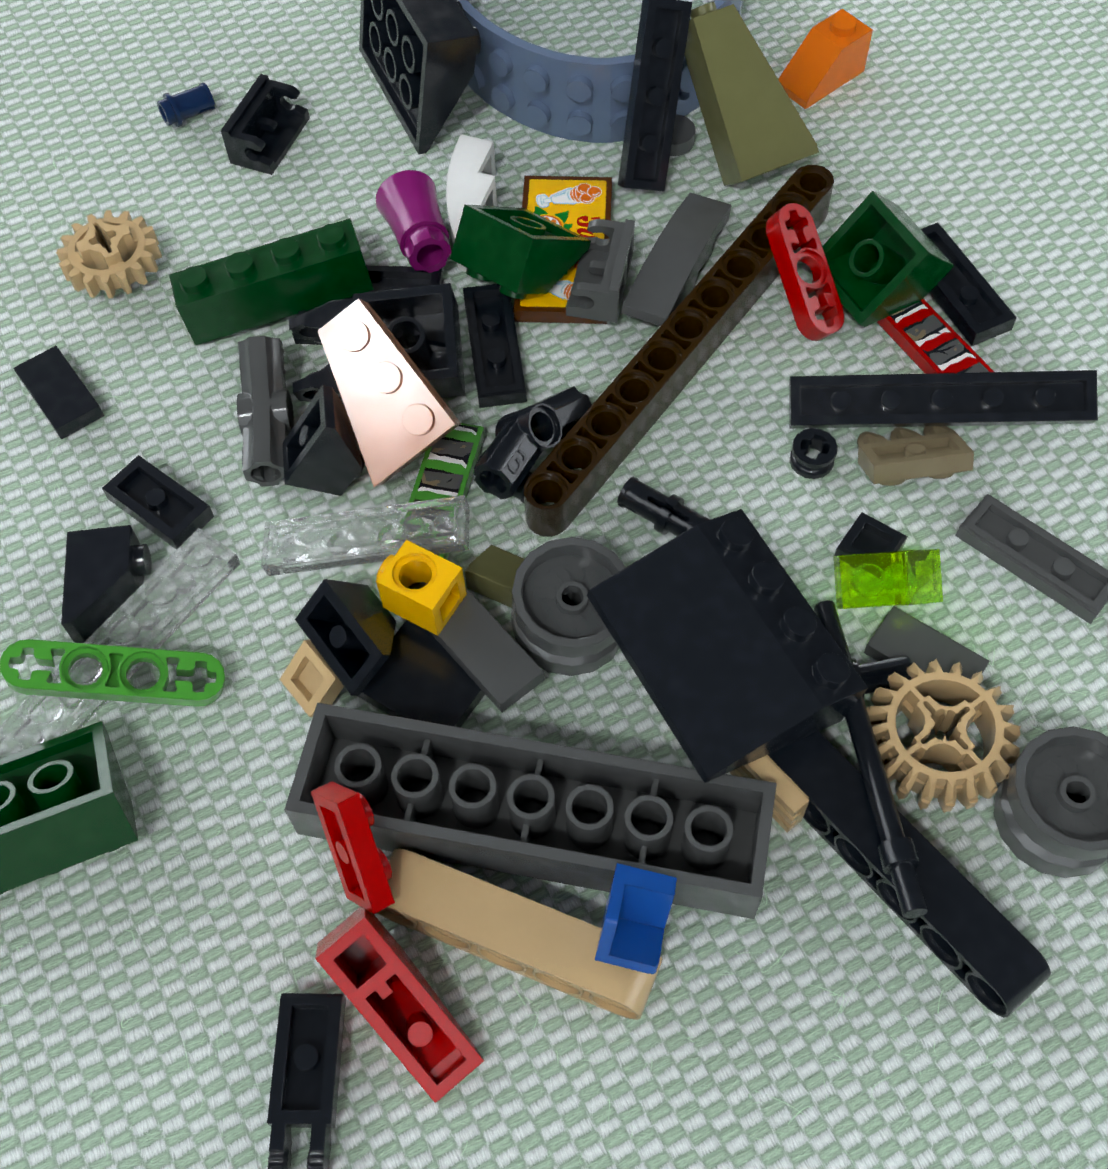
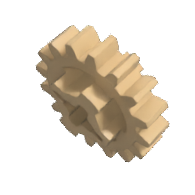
M106 210L103 218L96 219L92 214L87 215L88 223L82 226L81 224L74 223L71 226L75 234L62 235L60 238L64 247L57 249L56 253L60 259L59 266L66 280L71 281L77 292L86 288L89 296L92 298L96 297L101 290H105L108 298H113L116 289L120 288L127 294L132 293L131 284L134 282L143 285L147 284L145 272H157L158 266L155 260L162 258L158 246L159 242L153 227H147L142 216L132 220L129 211H123L118 218L113 217L111 210Z

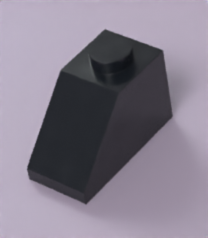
M322 385L282 443L285 485L341 496L354 478L357 479L361 475L365 462L345 406L333 387Z
M131 525L67 532L61 624L74 643L93 644L143 597L144 575H150L152 569L151 555L147 544H140Z
M324 579L295 618L301 629L351 696H359L391 654L396 620L387 609L383 608L382 602L368 585Z

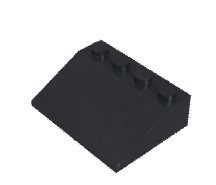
M361 0L359 51L417 153H427L474 75L476 55L481 51L479 31L475 26L471 25L463 12L459 0Z
M742 509L695 525L588 591L587 597L704 783L841 722L868 689L865 682Z

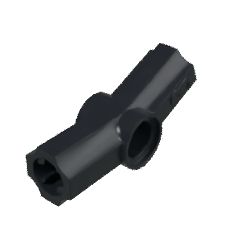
M575 386L569 387L533 405L500 418L495 429V439L474 467L476 472L474 481L484 493L493 494L499 499L512 497L542 452L555 447L592 406L588 395L579 392Z

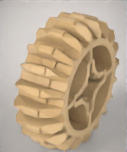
M937 658L929 663L926 674L915 662L907 667L906 671L911 680L896 672L888 676L887 680L889 681L890 689L877 688L871 698L874 706L867 707V712L883 764L885 765L884 768L888 781L890 783L896 779L900 783L896 792L898 800L905 799L911 790L919 794L917 802L920 810L927 809L932 798H937L939 806L945 813L953 809L956 798L966 809H969L978 802V794L985 799L993 797L998 790L997 783H1002L1004 779H1009V772L1012 768L1008 764L1015 763L1020 755V748L1014 745L1013 742H1016L1020 736L1021 726L1008 723L1014 714V705H997L996 703L1002 693L1001 686L991 687L988 690L981 687L980 685L983 681L982 671L973 674L971 679L961 676L963 670L960 662L953 664L949 673L943 672ZM936 701L944 702L952 706L940 705ZM901 711L909 719L907 726L915 736L907 749L902 745L896 729V716ZM973 722L977 726L983 741L984 752L982 760L973 752L975 745L967 735V729ZM954 728L948 741L946 736H944L942 740L934 737L926 743L932 729H934L936 735L938 730L946 734ZM924 764H939L943 766L948 772L935 770L925 766Z

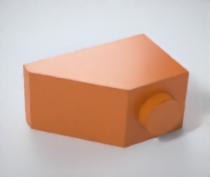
M844 9L837 11L812 27L778 79L789 98L804 109H807L864 72L873 29Z

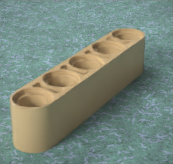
M394 849L389 859L392 878L388 880L395 903L379 911L378 914L395 923L611 1013L629 1019L639 1020L641 1018L662 963L661 957L655 974H647L596 961L595 955L601 931L600 927L405 849Z

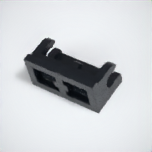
M260 74L220 130L230 164L273 175L310 119L308 109L297 104H290L284 98L286 96L290 99H297L300 95V91L289 84L270 80L267 75Z

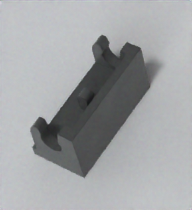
M595 219L589 221L587 230L592 233H603L609 238L585 237L591 240L588 251L579 259L570 297L566 305V316L617 323L633 256L635 220L626 219L625 222Z

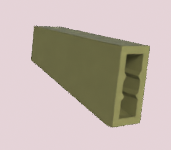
M714 1L692 9L685 59L724 186L746 181L819 153L817 143L734 4L717 10Z

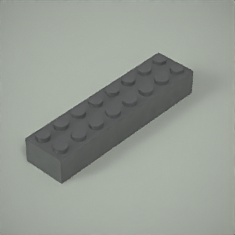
M317 703L284 809L297 834L326 839L311 791L332 781L355 792H359L366 798L374 815V825L370 829L376 847L381 850L393 852L394 849H405L429 859L605 892L610 891L616 864L619 863L676 877V889L672 904L755 919L763 895L777 783L728 774L704 783L694 768Z

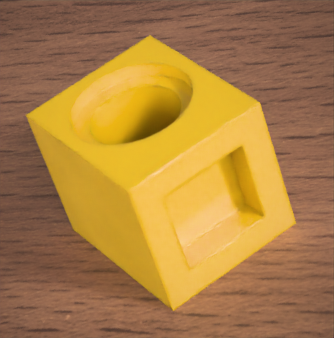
M408 540L403 543L395 556L389 555L383 561L377 573L376 583L383 608L437 636L467 595L462 567ZM417 582L428 583L427 585L419 589L408 588L410 585Z

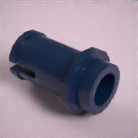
M203 82L198 86L172 96L169 93H164L163 99L157 101V106L167 126L175 124L176 127H180L183 124V120L208 110H214L215 102L208 86Z

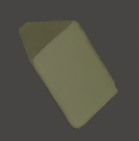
M490 545L466 569L467 589L512 608V589L516 570L524 561V558Z

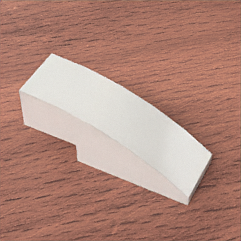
M460 134L453 150L446 183V202L452 249L465 204L497 206L494 142ZM456 262L458 270L466 272L467 267Z

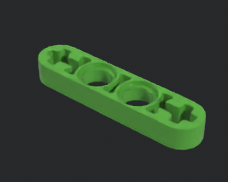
M27 639L19 640L9 645L0 659V672L7 685L15 692L25 695L199 707L215 702L222 694L225 685L224 668L220 661L212 655L200 652ZM26 655H34L38 665L55 667L53 657L62 656L59 664L61 682L52 683L54 678L52 672L46 670H34L31 673L30 679L22 680L19 671L13 668V665L23 664ZM82 658L96 659L103 667L101 677L91 685H80L70 678L72 665ZM139 662L152 663L160 672L158 682L149 689L141 690L134 688L127 680L128 671L133 665ZM168 664L177 665L176 676H194L196 668L202 667L206 669L208 678L216 679L215 683H206L204 692L193 691L192 682L175 680V692L166 691L169 683Z

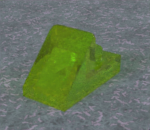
M940 549L833 556L837 609L943 602Z

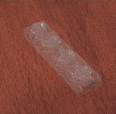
M465 495L265 522L261 567L268 576L382 562L389 555L395 556L406 540L436 555L469 550L470 506Z

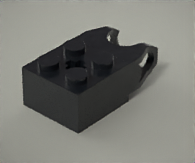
M451 283L353 294L351 299L329 301L308 313L289 319V330H292L295 339L312 340L322 344L318 330L359 298L371 305L441 398L466 396L459 310ZM417 342L415 346L409 348V343ZM329 363L321 370L292 382L293 394L299 401L311 402L320 387L326 385L333 387L343 403Z

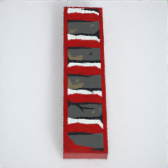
M924 299L877 321L884 331L925 374L994 372Z

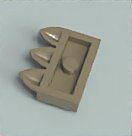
M925 426L924 436L907 428L896 427L891 432L890 440L879 434L865 431L857 439L858 464L873 484L886 486L899 485L908 479L922 477L945 479L951 477L954 473L973 471L974 451L956 431L947 426Z

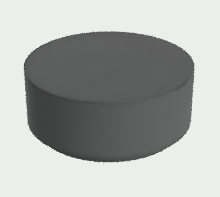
M678 114L675 117L670 156L686 154L693 148L695 141L694 123L689 118Z

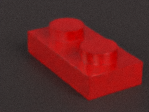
M332 781L311 791L346 898L372 914H376L394 904L395 901L388 880L392 878L391 866L385 854L380 848L376 847L370 829L374 825V815L366 798L361 793Z

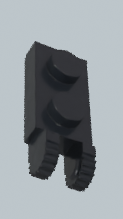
M281 993L267 1124L271 1126L268 1169L291 1168V1128H311L307 1169H329L331 1153L330 1128H335L346 1006V998L343 994Z

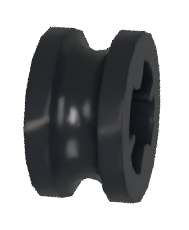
M810 428L801 431L796 435L792 444L789 460L792 469L804 478H823L830 473L834 466L838 448L836 440L830 433L822 429ZM810 449L820 451L816 459L806 456Z

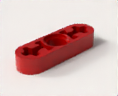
M786 204L769 217L766 223V234L799 331L809 340L821 341L841 329L844 323L843 307L810 212L800 204ZM786 226H788V227L793 226L794 230H792V229H789V230H788ZM799 247H801V250H799L798 252H793V250H796ZM798 262L805 263L811 269L813 274L812 283H807L801 279L797 271ZM816 292L817 295L811 298L808 297L811 293ZM815 314H817V315L822 314L823 317H824V320H823V319L817 320Z

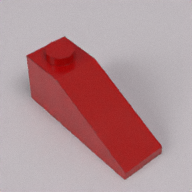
M360 907L317 943L316 961L435 1103L484 1062L483 1056L414 963L374 914Z

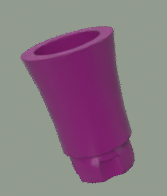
M405 170L391 175L380 185L377 191L376 207L390 226L402 254L407 258L414 270H423L428 273L440 270L446 265L447 258L452 252L449 234L438 205L435 183L427 174L416 170Z

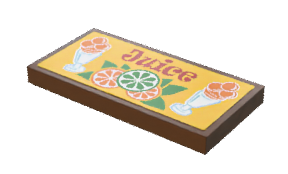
M524 176L522 208L583 237L609 238L603 233L589 232L587 228L591 220H611L612 177ZM579 260L547 294H527L525 299L515 298L514 301L515 322L607 324L606 321L566 316V305L570 297Z

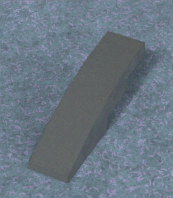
M690 192L675 211L654 244L622 305L621 313L661 326L695 287L698 272L712 255L715 238L728 222L732 205Z

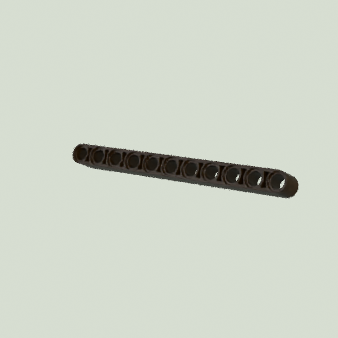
M805 165L793 173L528 478L524 485L526 523L530 530L543 537H552L561 534L568 528L778 277L779 271L766 234V223L769 217L786 204L797 203L810 212L816 229L825 221L834 185V176L828 169L819 165ZM786 226L788 230H789V229L794 230L793 226H791V227ZM799 247L796 250H793V252H798L801 249V247ZM574 468H581L582 470H572V469H574ZM545 502L554 503L553 505H550V506L541 505L542 503H545Z

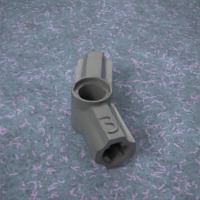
M253 336L238 342L242 393L237 395V416L239 428L243 436V474L246 481L255 482L261 487L279 485V482L284 479L282 443L294 427L293 405L290 392L286 389L282 341L280 338Z

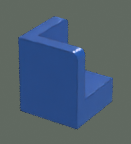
M619 863L616 864L595 955L596 961L647 974H655L657 972L664 929L675 895L676 877Z

